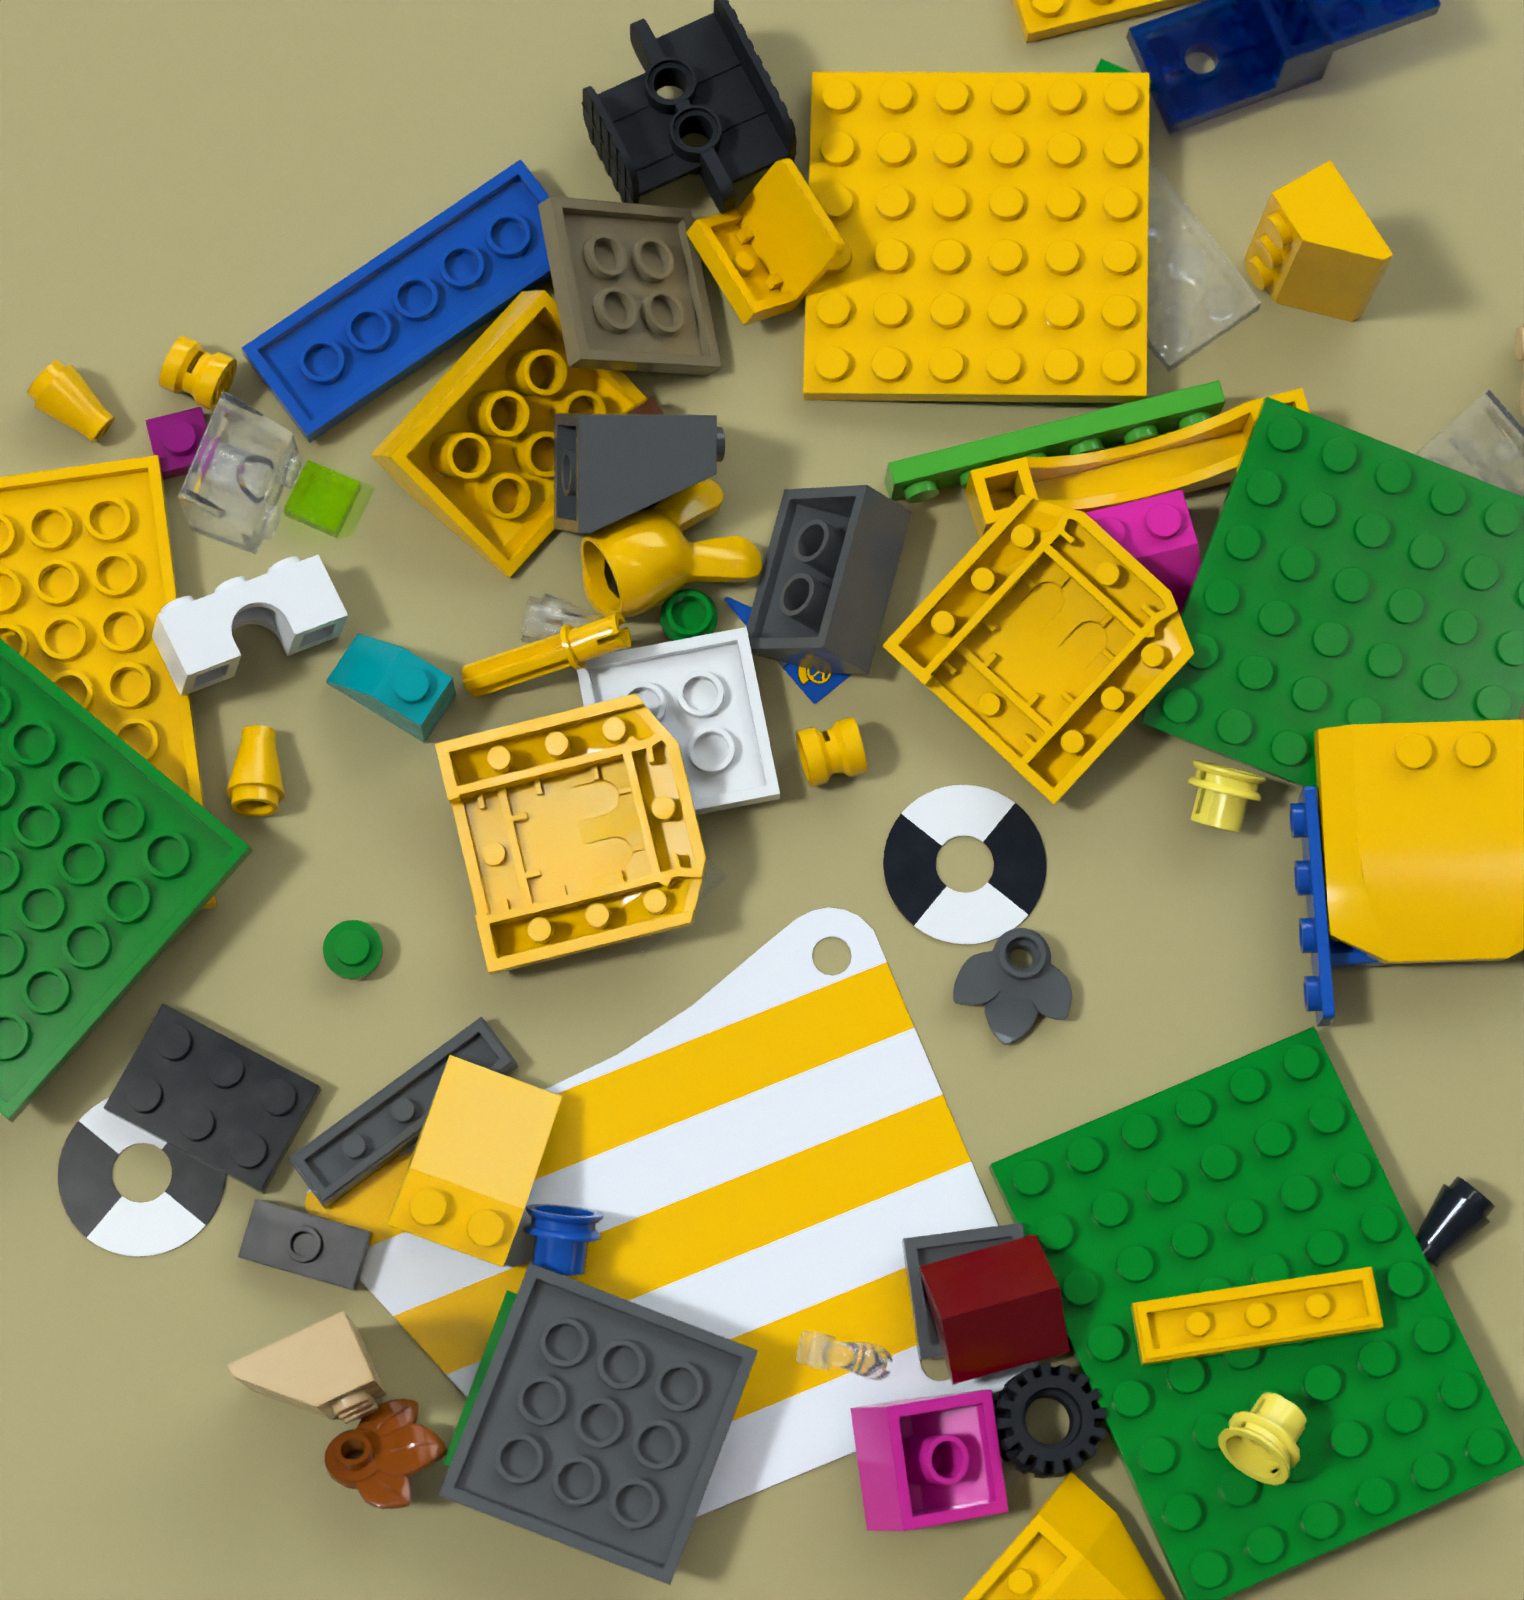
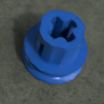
M533 1204L526 1206L525 1210L531 1216V1222L523 1227V1231L535 1236L532 1264L560 1275H584L588 1242L601 1240V1235L595 1230L596 1223L604 1218V1215L594 1210L565 1205Z

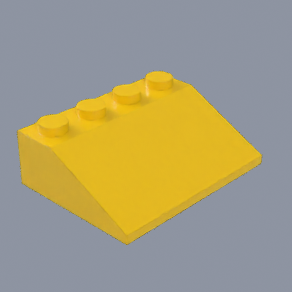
M545 290L522 291L370 456L415 501L505 577L510 578L554 530V413L622 414L647 397L621 370L569 368L556 301Z

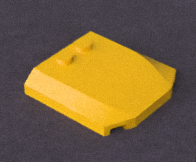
M1022 494L882 645L1053 805L1062 798L1195 654L1172 592L1085 512L1043 502Z
M636 693L435 743L447 798L452 805L477 912L475 919L489 974L493 975L693 925L708 860L685 765L678 742L662 726Z
M1524 719L1351 724L1317 729L1314 732L1318 816L1329 939L1336 942L1341 941L1367 953L1368 957L1384 964L1503 961L1524 950Z

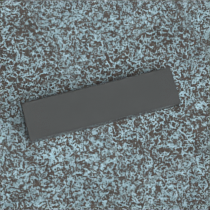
M482 1016L288 1158L324 1209L328 1208L417 1142L449 1055L506 1076L518 1068L515 1059Z

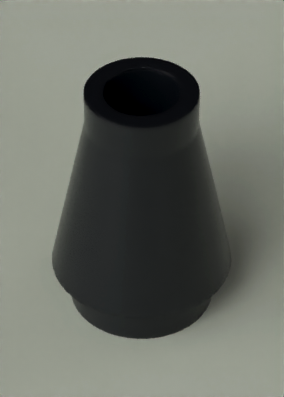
M1459 1176L1455 1178L1450 1186L1442 1185L1415 1236L1426 1260L1435 1267H1438L1445 1257L1488 1225L1490 1221L1486 1217L1495 1208L1484 1195Z

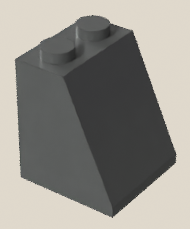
M554 413V529L574 533H592L716 475L717 462H722L725 454L724 430L722 427H717V415Z

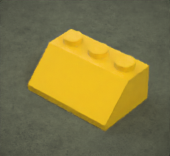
M1331 160L1271 193L1245 255V267L1253 284L1259 290L1266 289L1274 303L1353 322L1364 313L1393 257V253Z

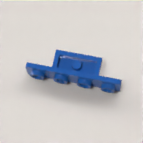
M1303 786L1298 803H1290L1289 817L1292 838H1301L1303 860H1298L1294 863V881L1296 895H1306L1308 918L1299 919V942L1302 954L1311 953L1313 976H1304V1003L1306 1012L1316 1011L1317 1027L1330 1026L1335 1018L1331 969L1383 966L1384 963L1368 957L1365 952L1341 941H1333L1328 937L1316 786Z

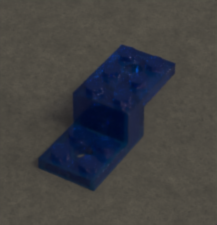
M1206 0L1130 27L1126 38L1141 72L1150 73L1149 80L1152 81L1151 95L1168 133L1171 134L1321 80L1334 51L1436 15L1441 3L1439 0ZM1194 52L1205 53L1212 58L1215 68L1209 73H1196L1187 66L1185 57Z

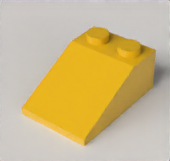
M449 1055L386 1225L503 1267L522 1218L562 1096Z

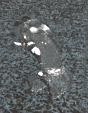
M804 1330L800 1335L796 1354V1361L799 1364L824 1371H829L832 1364L863 1378L882 1380L891 1373L886 1370L888 1362L893 1361L892 1356L880 1345L865 1342H835L836 1337L807 1330Z

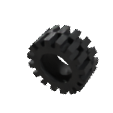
M1046 1363L1034 1368L1030 1367L1005 1383V1387L997 1393L993 1401L996 1404L994 1413L998 1441L1003 1449L1000 1455L1005 1462L1013 1461L1017 1465L1015 1470L1022 1474L1030 1472L1034 1473V1478L1043 1479L1049 1476L1058 1477L1081 1467L1086 1460L1092 1458L1098 1450L1096 1448L1097 1443L1104 1438L1106 1429L1101 1428V1421L1106 1419L1105 1408L1098 1409L1095 1400L1101 1398V1395L1097 1388L1090 1391L1085 1384L1089 1380L1082 1373L1077 1375L1070 1373L1071 1367L1061 1364L1057 1367H1051V1363ZM1051 1398L1058 1401L1066 1409L1069 1416V1430L1061 1442L1057 1444H1044L1037 1441L1029 1433L1026 1426V1413L1030 1404L1036 1399Z

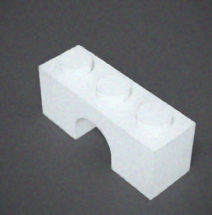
M319 555L300 561L299 557L293 556L275 563L268 569L267 574L251 580H247L245 576L234 577L220 584L213 594L194 600L192 596H184L169 602L161 609V613L157 615L152 638L180 696H184L235 676L241 658V653L232 636V631L247 624H257L268 628L278 637L286 655L289 656L339 637L348 614Z

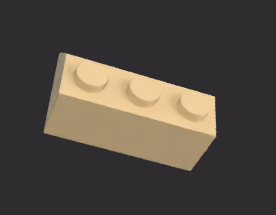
M344 1311L227 1364L231 1375L251 1391L330 1420L339 1417L340 1420H344L345 1424L359 1420L378 1410L379 1408L375 1400L387 1394L358 1328Z

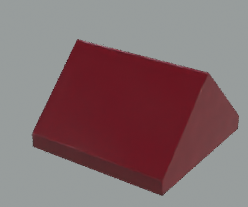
M1035 1234L919 1266L952 1385L1070 1352L1060 1286Z

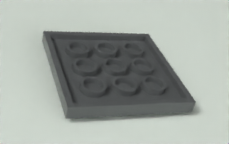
M529 1263L439 1496L670 1585L758 1350Z

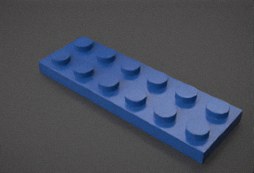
M520 159L243 346L242 352L244 357L307 441L311 443L503 312L522 291H533L552 278L538 207L539 204L550 196Z

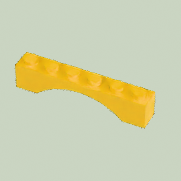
M1303 388L1267 396L1310 413ZM1266 397L1247 401L1194 425L1128 445L1075 455L1023 457L971 470L964 493L978 540L1021 494L1036 500L1087 513L1178 490H1183V494L1232 482L1263 399Z

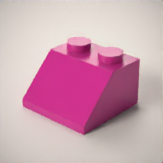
M1183 490L1087 512L1086 514L1172 592L1179 614H1181L1200 565L1198 541Z
M991 1389L902 1399L850 1408L867 1531H908L1008 1512Z

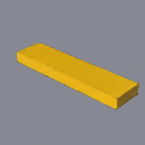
M1372 1267L1132 1303L1130 1306L1141 1366L1376 1331L1384 1327Z

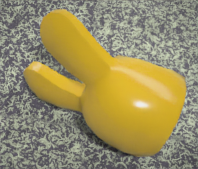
M710 478L660 500L651 510H639L592 533H586L582 538L580 547L584 592L592 607L605 617L611 616V614L616 612L621 613L623 617H633L660 605L684 585L693 581L746 582L759 575L762 569V556L757 547L744 537L730 536L688 542L683 536V531L710 517L720 509L724 494L720 486ZM605 559L615 578L620 598L608 587L605 577Z

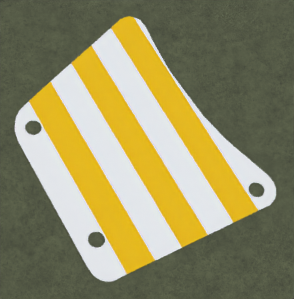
M828 907L810 911L795 919L692 1006L618 1055L544 1089L560 1095L562 1098L526 1206L533 1204L565 1205L594 1210L604 1215V1218L596 1223L595 1230L601 1235V1240L588 1242L585 1274L566 1277L758 1350L696 1517L856 1452L850 1408L902 1399L991 1389L992 1395L1002 1391L1005 1387L1004 1384L1014 1376L1030 1367L1038 1366L1040 1361L952 1385L951 1379L945 1381L932 1380L921 1369L902 1247L903 1238L998 1226L874 930L858 915L847 910ZM827 937H836L847 943L851 950L852 958L850 965L844 972L831 976L823 974L816 968L813 963L812 953L813 948L820 940ZM416 1143L326 1209H324L309 1189L305 1199L307 1214L373 1233L359 1280L392 1314L461 1392L468 1397L506 1291L518 1293L528 1265L532 1263L535 1236L523 1231V1227L531 1222V1216L524 1209L503 1267L386 1225Z

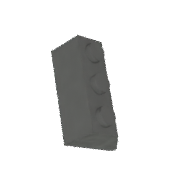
M868 485L784 489L747 624L752 654L826 674H869L912 512Z

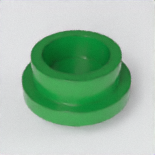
M679 590L664 601L661 607V628L671 641L711 634L715 632L718 613L716 606L708 595L699 590Z
M343 921L334 926L324 940L323 955L327 966L333 973L344 979L356 980L370 975L378 967L382 959L383 946L380 936L371 925L363 921Z

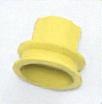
M1192 760L1196 772L1194 777L1191 776L1187 780V783L1198 786V791L1190 820L1239 832L1248 799L1261 801V796L1257 790L1259 784H1263L1266 781V777L1215 763Z
M1264 1393L1261 1394L1250 1412L1242 1411L1233 1414L1229 1420V1428L1223 1429L1218 1436L1219 1447L1232 1465L1248 1477L1271 1485L1284 1484L1290 1476L1289 1468H1294L1300 1461V1450L1296 1442L1305 1429L1307 1419L1293 1402L1286 1400L1278 1394ZM1274 1469H1279L1277 1472L1272 1473Z

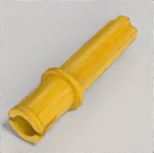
M619 612L576 628L570 624L564 625L558 634L465 665L461 670L464 687L472 697H479L569 666L576 670L581 669L585 666V661L620 649L630 648L631 636L629 628L619 629V625L626 622Z

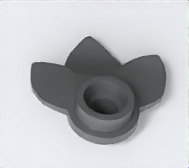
M1015 928L999 937L993 951L975 954L964 963L955 980L953 1000L956 1004L985 1005V1016L991 1031L1002 1044L1009 1045L1028 1032L1034 1024L1038 1013L1054 1020H1066L1071 1006L1072 991L1067 976L1051 964V952L1046 940L1039 933L1031 929ZM1016 949L1027 951L1031 956V965L1027 968L1015 967L1010 960V953Z

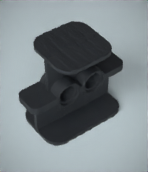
M714 0L713 13L658 38H655L644 18L630 24V41L645 73L599 94L591 86L583 88V102H581V105L583 106V118L589 139L596 148L597 155L600 161L603 162L605 171L611 177L616 192H619L623 203L639 204V197L689 174L700 175L718 211L724 214L736 207L734 183L771 167L778 160L789 158L795 162L797 139L794 123L790 119L785 103L781 101L777 88L773 86L767 70L765 71L762 60L756 54L754 45L748 39L743 25L740 24L737 19L738 16L728 0ZM665 86H674L682 90L684 94L676 99H665L659 96L657 91ZM698 133L705 136L709 142L701 147H691L686 145L681 139L688 134Z

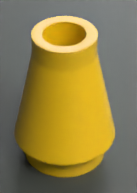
M58 359L50 363L38 375L27 391V394L36 401L34 408L84 435L92 443L96 442L115 420V417L106 410L73 365L66 367Z
M251 725L241 730V742L226 790V795L231 799V808L236 813L253 817L269 816L278 811L279 802L285 798L276 747V731L271 727Z

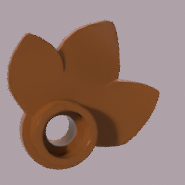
M395 1399L378 1404L379 1409L363 1417L356 1429L345 1431L336 1436L330 1442L325 1452V1465L331 1478L347 1488L357 1489L367 1504L381 1509L410 1506L412 1496L408 1477L430 1467L447 1454L445 1443L436 1433L427 1427L415 1423L418 1417V1403L409 1399ZM364 1452L356 1459H347L351 1454Z

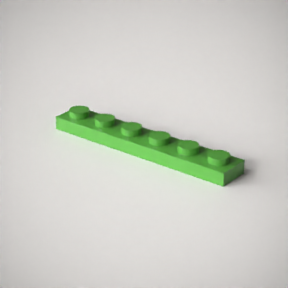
M1218 380L889 462L885 484L891 500L895 501L906 498L907 503H919L936 497L940 493L939 489L961 484L962 489H965L971 470L1023 457L1075 455L1101 451L1104 448L1123 443L1126 445L1136 443L1219 415L1226 401Z

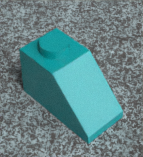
M359 633L326 680L328 685L423 743L427 741L456 697L454 682L451 676L403 647Z

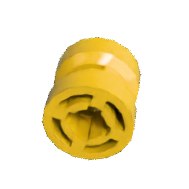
M182 335L172 345L165 358L159 376V386L175 394L186 392L193 396L196 404L214 411L222 403L230 389L236 373L237 360L221 352L214 354L205 352L200 342Z
M854 717L836 720L831 728L825 729L823 732L813 726L796 731L798 752L806 780L810 787L828 783L834 773H844L849 777L867 773L865 751Z

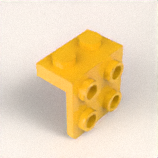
M789 158L776 161L738 208L724 214L719 213L698 219L686 232L743 325L792 311L844 251L843 239L795 163Z

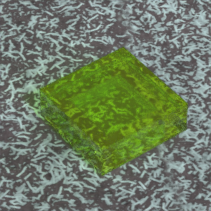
M307 460L283 509L284 515L337 538L361 490L360 482Z

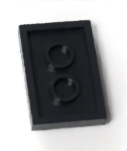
M162 1004L106 1102L104 1109L264 1194L322 1089L319 1085L177 1010Z

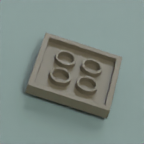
M550 196L538 205L569 368L710 375L722 367L701 258L686 234L694 223L690 208Z

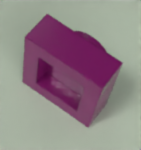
M202 407L145 420L153 454L158 455L160 459L163 480L217 467Z

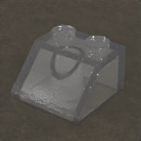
M223 391L178 497L192 532L257 554L262 539L271 540L276 532L281 517V508L277 507V503L284 487L291 489L296 483L303 457L298 455L297 444L292 432L236 396Z

